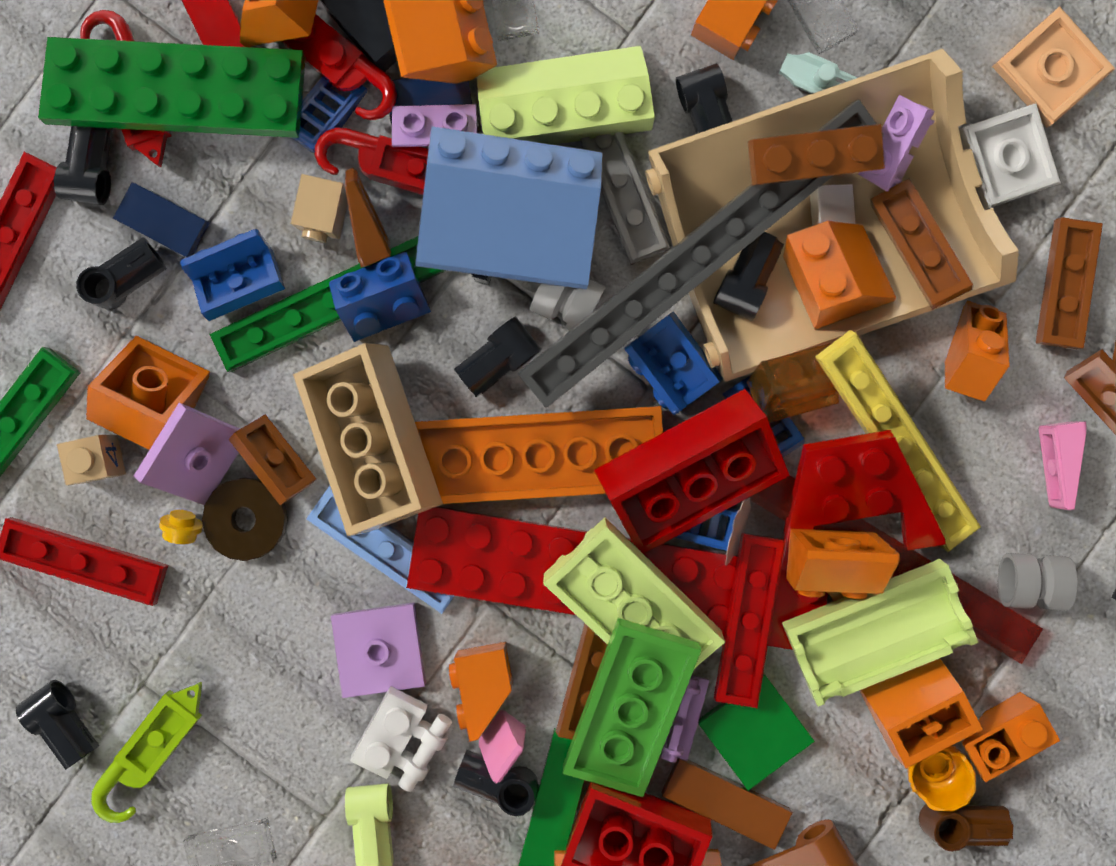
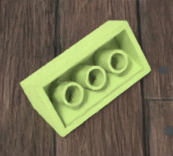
M641 46L494 67L477 77L483 134L555 145L581 141V138L590 137L591 139L596 138L598 135L611 134L612 136L619 132L630 134L651 131L653 128L655 116L650 80Z

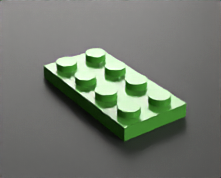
M617 618L564 760L563 774L644 797L702 651L700 643Z

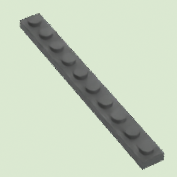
M856 100L817 131L876 125V122L862 102ZM833 176L749 185L518 372V375L545 408L549 407Z

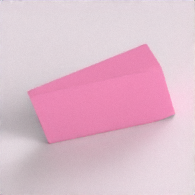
M1086 421L1041 425L1038 428L1048 503L1052 508L1075 509L1086 439Z
M500 710L479 738L480 751L490 777L495 783L502 781L523 752L526 726L504 710Z

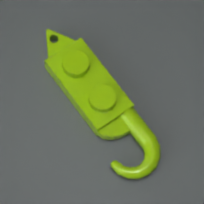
M201 682L176 692L171 690L166 692L96 782L91 793V804L94 812L102 820L109 823H121L129 820L136 813L135 807H130L124 812L113 811L107 805V795L118 781L125 786L140 788L147 785L155 777L202 717V714L199 713L202 691ZM190 690L195 692V696L191 695Z

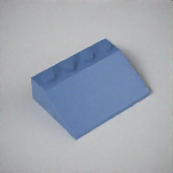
M432 126L415 266L587 289L601 191L602 152Z

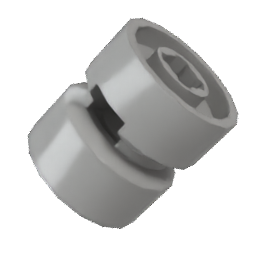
M589 279L587 289L540 283L529 310L549 320L558 316L561 318V325L572 330L596 310L606 286Z
M1004 554L999 563L997 575L1000 601L1003 606L1010 608L1032 609L1037 604L1040 609L1068 611L1076 600L1078 590V577L1074 562L1070 557L1046 555L1043 558L1037 559L1032 554Z

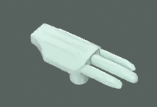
M810 52L799 55L787 53L779 71V74L789 80L794 87L810 94L842 84L835 81L836 78L847 82L857 78L839 70L837 64Z

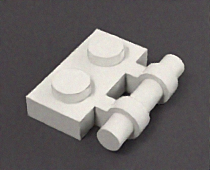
M390 686L354 749L350 762L385 779H388L394 766L404 771L399 781V786L407 792H412L418 781H423L429 772V762L434 753L441 750L447 741L448 736L446 733L452 721L443 714H438L433 724L423 720L427 704ZM412 736L422 741L415 754L405 750Z

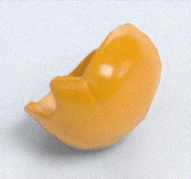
M954 745L907 768L908 781L911 783L912 791L934 811L954 812L968 805L976 792V775L972 764L967 756Z

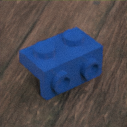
M258 229L238 234L232 239L198 251L196 254L180 261L182 270L192 280L201 314L208 322L285 289L274 252Z
M406 252L385 258L380 262L344 274L329 282L335 310L354 342L431 312Z
M674 311L624 348L629 355L628 361L637 374L645 376L653 387V395L657 402L663 408L669 409L673 415L681 412L687 405L724 379L716 367H710L704 351Z

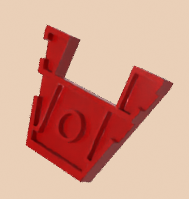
M891 430L803 444L792 491L793 501L789 516L786 517L783 530L786 542L781 571L787 570L790 529L814 530V526L900 512L903 543L907 551L946 545L945 537Z

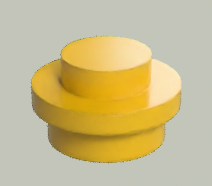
M173 510L170 514L160 518L159 528L162 530V538L174 544H191L196 541L197 535L202 532L203 524L202 521L196 518L193 512Z

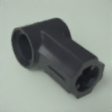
M717 63L675 78L680 103L684 112L690 114L696 134L733 122L726 103L728 93L725 79Z
M71 126L66 161L61 162L57 166L54 175V191L59 199L96 205L107 203L112 184L111 175L107 169L113 128Z
M764 232L741 250L732 270L729 269L716 293L713 304L752 321L764 301L768 291L766 283L778 261L784 244L777 237Z
M142 237L102 265L84 269L78 276L76 289L84 301L103 309H115L125 302L127 295L167 268L157 251L147 239ZM103 279H108L110 283L108 293L101 298H97L95 293L97 284Z
M516 316L494 331L487 338L488 342L454 368L460 379L475 397L491 388L508 372L518 370L542 350Z
M51 680L16 706V716L20 724L28 732L42 737L66 770L100 745L74 711L76 701L71 691L62 682Z
M466 750L453 784V787L498 804L503 812L511 816H521L530 811L534 805L539 786L535 773L523 766L511 767L502 781L495 783L490 777L483 756ZM511 784H521L528 791V795L522 798L515 797L510 793L508 786Z

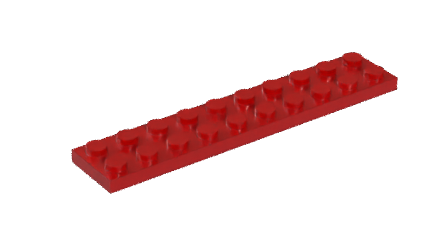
M434 507L418 513L406 588L576 615L543 584L544 573L556 563L560 556L571 553L582 542L588 531ZM665 543L644 553L673 584L722 630L724 636L737 555H733L730 563L725 565L726 553ZM787 570L781 571L768 646L793 650L782 622L826 605L828 593L825 592V595L822 597L801 595L798 593V590H794L787 580Z

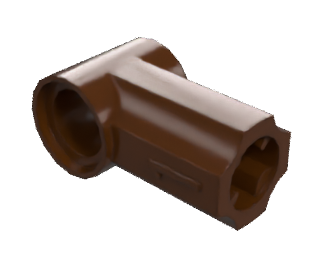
M925 804L919 813V825L923 832L946 851H958L965 846H1008L1009 841L1013 839L1014 824L1011 821L1009 810L1004 806H964L954 812L934 811ZM950 819L948 827L939 832L942 822Z

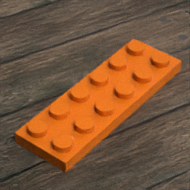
M661 406L415 422L443 504L606 494L594 469L663 433Z

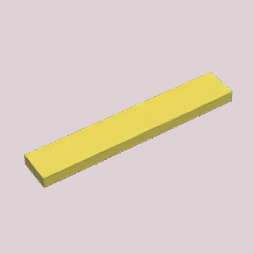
M849 330L816 355L815 358L864 432L868 434L886 430L892 431L945 537L946 545H940V547L949 552L981 528L857 333Z

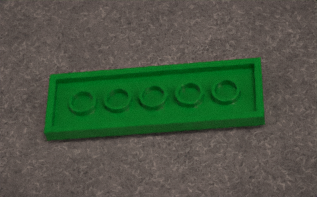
M47 37L38 118L45 125L299 138L306 57L303 50Z

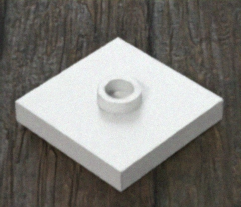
M1036 103L959 129L963 150L972 149L983 183L976 191L984 210L1061 184Z

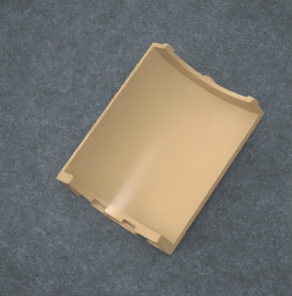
M943 48L648 151L652 169L645 171L646 179L652 195L658 194L668 232L674 247L752 184L748 149L749 140L816 132L856 100H860L876 124H881L883 127L898 96L901 95L935 111L931 118L934 120V123L930 125L919 148L912 146L909 154L914 157L902 180L905 181L910 178L973 283L971 291L935 309L1016 282L1019 255L1018 248L1003 228L994 209L984 210L976 189L980 188L983 183L972 149L963 150L958 127L966 124L963 101V71ZM859 173L834 175L823 184H853L855 223L863 225L896 296L895 301L814 329L783 258L787 235L812 226L810 195L765 231L777 237L784 246L766 283L768 291L764 301L752 321L713 304L716 293L729 269L732 270L739 253L689 292L698 320L708 342L703 344L707 361L711 368L718 366L725 382L828 347L849 330L856 332L860 336L932 311L871 206L870 199L885 190L858 175Z

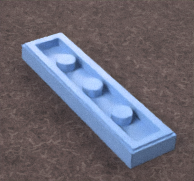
M329 485L306 520L442 614L454 598L453 595L406 588L414 541L391 525L347 537L331 486Z

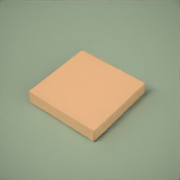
M1060 6L992 66L1027 106L1037 104L1042 123L1046 128L1053 125L1115 69Z

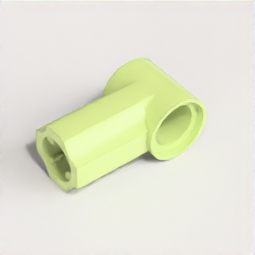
M385 783L347 787L345 792V815L347 824L352 826L356 866H392L394 858L390 822L393 818L391 785Z

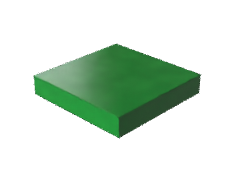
M764 673L758 708L721 702L698 721L699 726L748 791L815 742Z

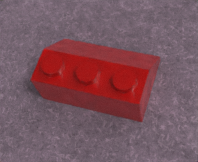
M590 782L561 866H701L712 840L711 819L647 793L644 794V797H640Z

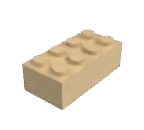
M363 343L293 374L347 537L374 531L443 504L389 345Z

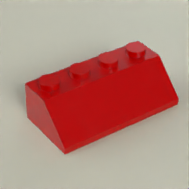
M746 389L594 469L632 543L643 554L790 476L767 416Z

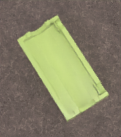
M606 517L585 534L582 542L571 553L560 556L556 563L544 573L543 584L607 645L617 618L699 642L702 651L695 668L725 643L722 630Z
M941 559L935 560L891 578L883 594L868 593V597L865 599L844 597L782 622L811 696L818 707L824 705L825 701L831 697L847 696L952 654L953 650L959 646H972L978 643L972 622L960 603L957 593L959 588L953 578L949 565Z

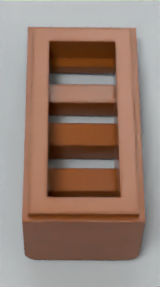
M351 168L345 171V189L358 262L361 267H366L390 256V240L357 170Z

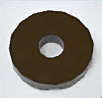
M252 478L228 481L215 489L204 505L202 517L205 537L212 547L225 557L240 561L261 558L272 551L285 535L288 521L285 503L280 506L261 480ZM242 507L252 510L255 514V525L249 531L239 528L235 520L237 511Z

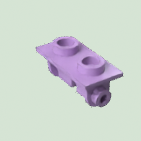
M899 95L882 127L885 169L859 172L858 175L885 191H889L896 184L903 182L902 178L914 157L909 154L912 146L919 148L930 125L934 123V120L931 118L935 111Z
M477 105L394 106L392 108V147L429 146L432 126L479 133Z
M694 675L691 676L661 751L660 757L669 762H677V758L688 761L710 680Z

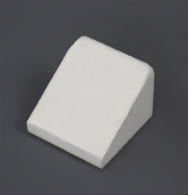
M853 184L822 185L810 194L812 226L825 221L856 224Z

